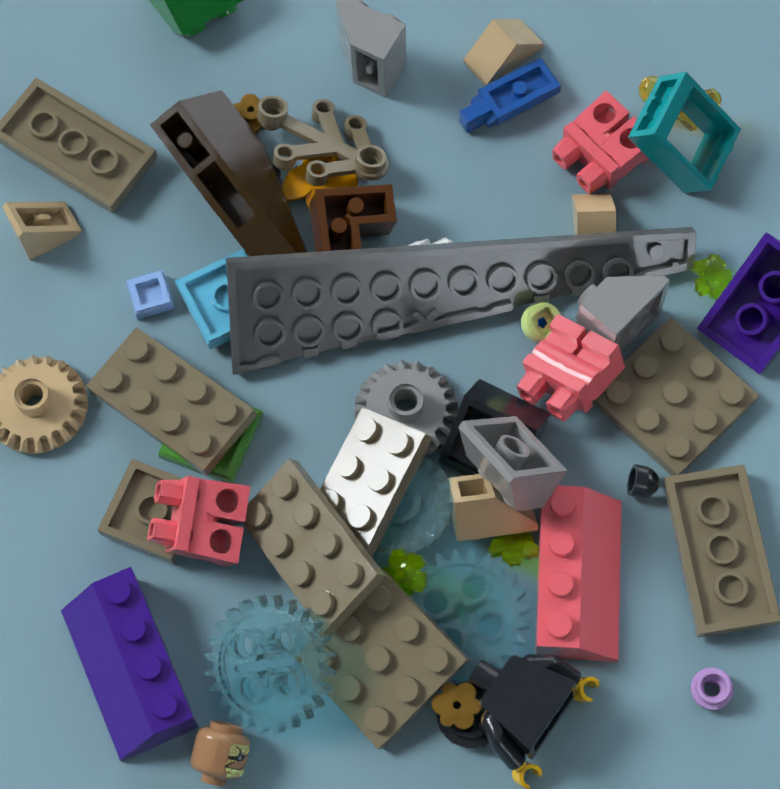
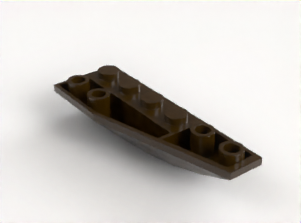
M222 90L180 100L150 124L180 167L249 256L308 252L265 145Z

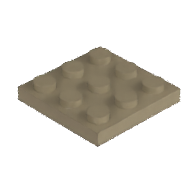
M671 317L624 361L625 368L592 403L667 473L673 476L683 474L757 401L759 394Z
M383 569L381 570L386 575L385 579L333 635L323 634L319 631L294 657L377 749H383L443 686L470 661L459 647Z

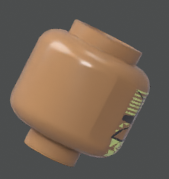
M211 720L210 726H204L198 730L190 764L194 770L202 773V782L216 786H225L227 779H238L243 775L250 748L249 738L242 734L243 727Z

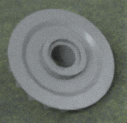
M401 359L398 363L391 365L386 363L378 371H372L370 377L361 384L355 399V420L361 408L364 407L430 436L432 441L424 456L436 451L446 442L458 412V402L454 388L450 386L445 375L439 374L433 366L422 365L418 360L411 363ZM408 400L415 403L416 406L410 411H401L396 405L401 401Z

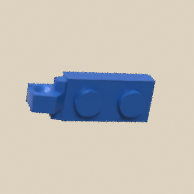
M539 58L478 89V94L471 99L470 103L472 105L460 110L459 123L466 133L478 129L484 124L488 128L499 125L559 94L561 85L543 59Z

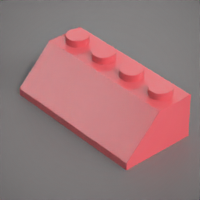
M558 485L545 506L540 508L535 654L557 655L562 659L618 662L622 501L586 487Z

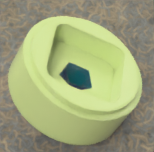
M544 302L528 307L521 318V327L525 336L535 343L545 340L551 332L549 324L557 314L561 315L558 309L552 304Z

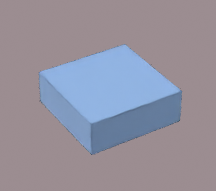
M163 270L126 281L138 320L175 309Z

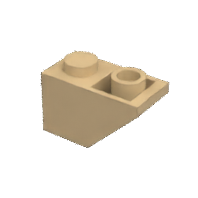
M480 474L448 478L451 519L457 542L508 534L515 535L538 530V523L533 509L516 511L505 503L502 494L492 483L484 479Z

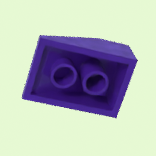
M765 232L696 328L760 375L780 353V240Z

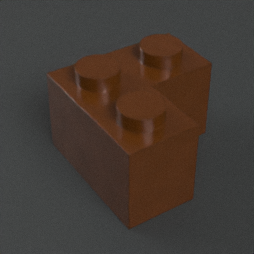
M392 184L315 189L309 203L315 252L362 249L360 237L389 235L397 222Z

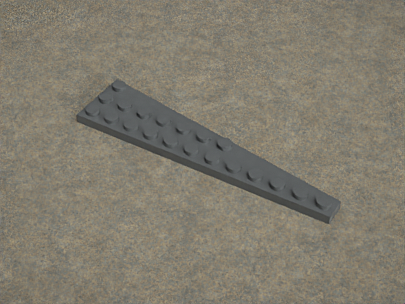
M692 227L226 258L233 375L279 365L281 361L300 356H304L305 359L318 356L319 352L339 347L342 350L357 347V343L374 339L383 341L400 337L405 333H418L513 311V307L530 303H548L552 298L572 294L573 297L582 295L590 285L594 284L597 287L606 277L665 276L695 269L696 231Z

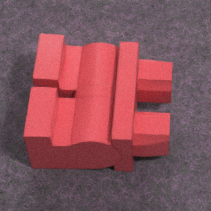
M607 90L573 122L571 121L563 128V139L552 150V159L562 169L566 170L577 160L585 166L576 174V181L588 194H591L603 185L610 190L617 184L618 180L629 174L640 162L644 164L649 160L628 138L637 119L634 116L629 119L630 112Z
M557 314L549 324L551 331L545 340L540 341L536 345L532 355L529 353L522 361L526 373L517 385V390L520 397L531 404H537L545 393L552 395L546 403L547 409L554 417L565 422L577 409L586 414L593 406L592 401L596 400L623 371L625 364L618 344L591 330L587 334L585 327Z
M186 476L180 480L158 481L155 489L154 503L173 506L171 520L151 519L147 540L166 547L165 553L211 562V564L223 567L238 564L244 528L235 525L245 522L251 486L200 479L192 476Z

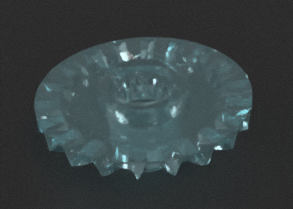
M425 457L422 458L376 549V552L379 554H387L397 558L399 555L413 556L414 552L421 549L428 550L429 544L435 539H441L442 531L446 526L450 525V515L454 510L451 484L444 471L433 461ZM412 503L411 509L406 514L399 515L404 505Z

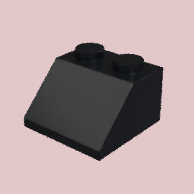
M479 379L463 397L438 462L466 476L479 474L478 468L466 456L458 428L462 421L517 416L540 441L551 413Z

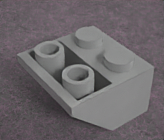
M336 0L339 40L353 83L386 98L407 64L406 24L402 23L392 14H382L369 8L361 0Z

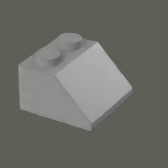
M664 275L606 277L597 287L594 284L590 285L578 300L580 304L579 311L575 316L577 324L585 327L587 334L591 330L618 344L622 353L662 312L670 280Z
M517 416L462 421L458 427L466 456L478 468L479 474L484 479L490 481L502 494L505 503L516 511L543 508L567 472V469Z

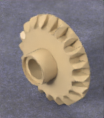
M32 355L29 359L25 360L16 359L15 364L8 368H2V373L0 374L1 443L18 452L38 454L57 449L75 436L83 425L88 410L87 390L75 369H72L63 360L53 359L49 355L47 357ZM32 396H43L38 404L33 406L26 405L28 399Z

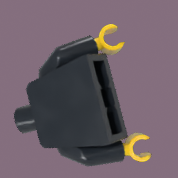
M527 654L523 658L512 655L501 671L482 659L474 667L469 677L470 682L486 691L479 702V706L483 714L481 725L492 750L512 770L514 782L526 789H530V786L524 781L526 770L531 769L536 776L542 777L541 768L536 764L525 761L526 756L531 760L534 758L573 699L577 702L593 701L592 698L584 693L585 684L591 688H599L600 686L597 678L592 676L581 677L580 671L559 656L550 654Z

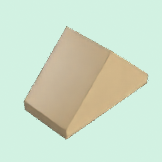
M493 19L467 53L463 63L486 86L500 79L544 47V43L521 19Z
M611 193L572 195L574 235L616 232V208Z
M5 202L2 206L29 260L77 237L82 232L66 202Z

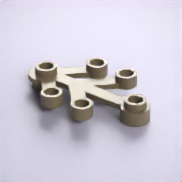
M266 96L259 101L257 119L263 128L271 131L282 128L309 142V144L293 146L289 144L277 145L273 154V164L277 168L282 170L291 169L294 167L296 160L337 156L343 159L342 161L329 163L320 160L311 161L307 165L305 178L312 186H323L328 182V177L355 174L361 179L373 181L381 179L387 174L389 161L386 153L380 147L371 145L366 132L367 121L363 117L352 115L345 120L343 133L346 138L354 141L355 149L343 142L334 117L335 106L331 101L319 99L312 106L311 117L314 122L321 125L322 131L288 115V104L281 97Z

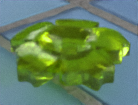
M712 253L708 255V259L703 258L700 261L693 262L692 271L699 276L694 280L696 285L694 291L700 297L708 294L710 299L716 301L733 277L730 269H724L726 262L720 255Z
M528 532L494 536V540L491 541V545L488 548V554L491 555V558L502 556V561L508 563L510 567L520 566L522 558L530 560L532 557H538L539 552L538 545L534 543V538Z
M403 548L391 550V556L387 559L390 565L381 569L385 570L409 596L413 595L415 591L423 592L428 583L427 573L420 571L426 566V561L422 555L414 552L407 555Z

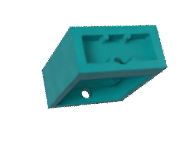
M687 72L659 76L628 138L683 193L710 191L719 178V173L728 155L734 148V143L741 128ZM680 111L704 133L691 162L667 140Z

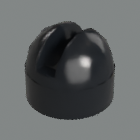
M634 464L628 476L627 494L638 498L652 496L659 487L658 474L647 466Z

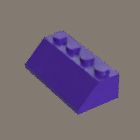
M131 566L93 582L61 610L121 762L199 727L139 580Z

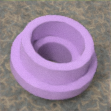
M705 668L694 676L690 691L693 700L703 709L719 710L725 707L731 700L733 684L730 677L724 671L717 668ZM708 683L716 685L719 694L714 697L708 696L704 691V685Z

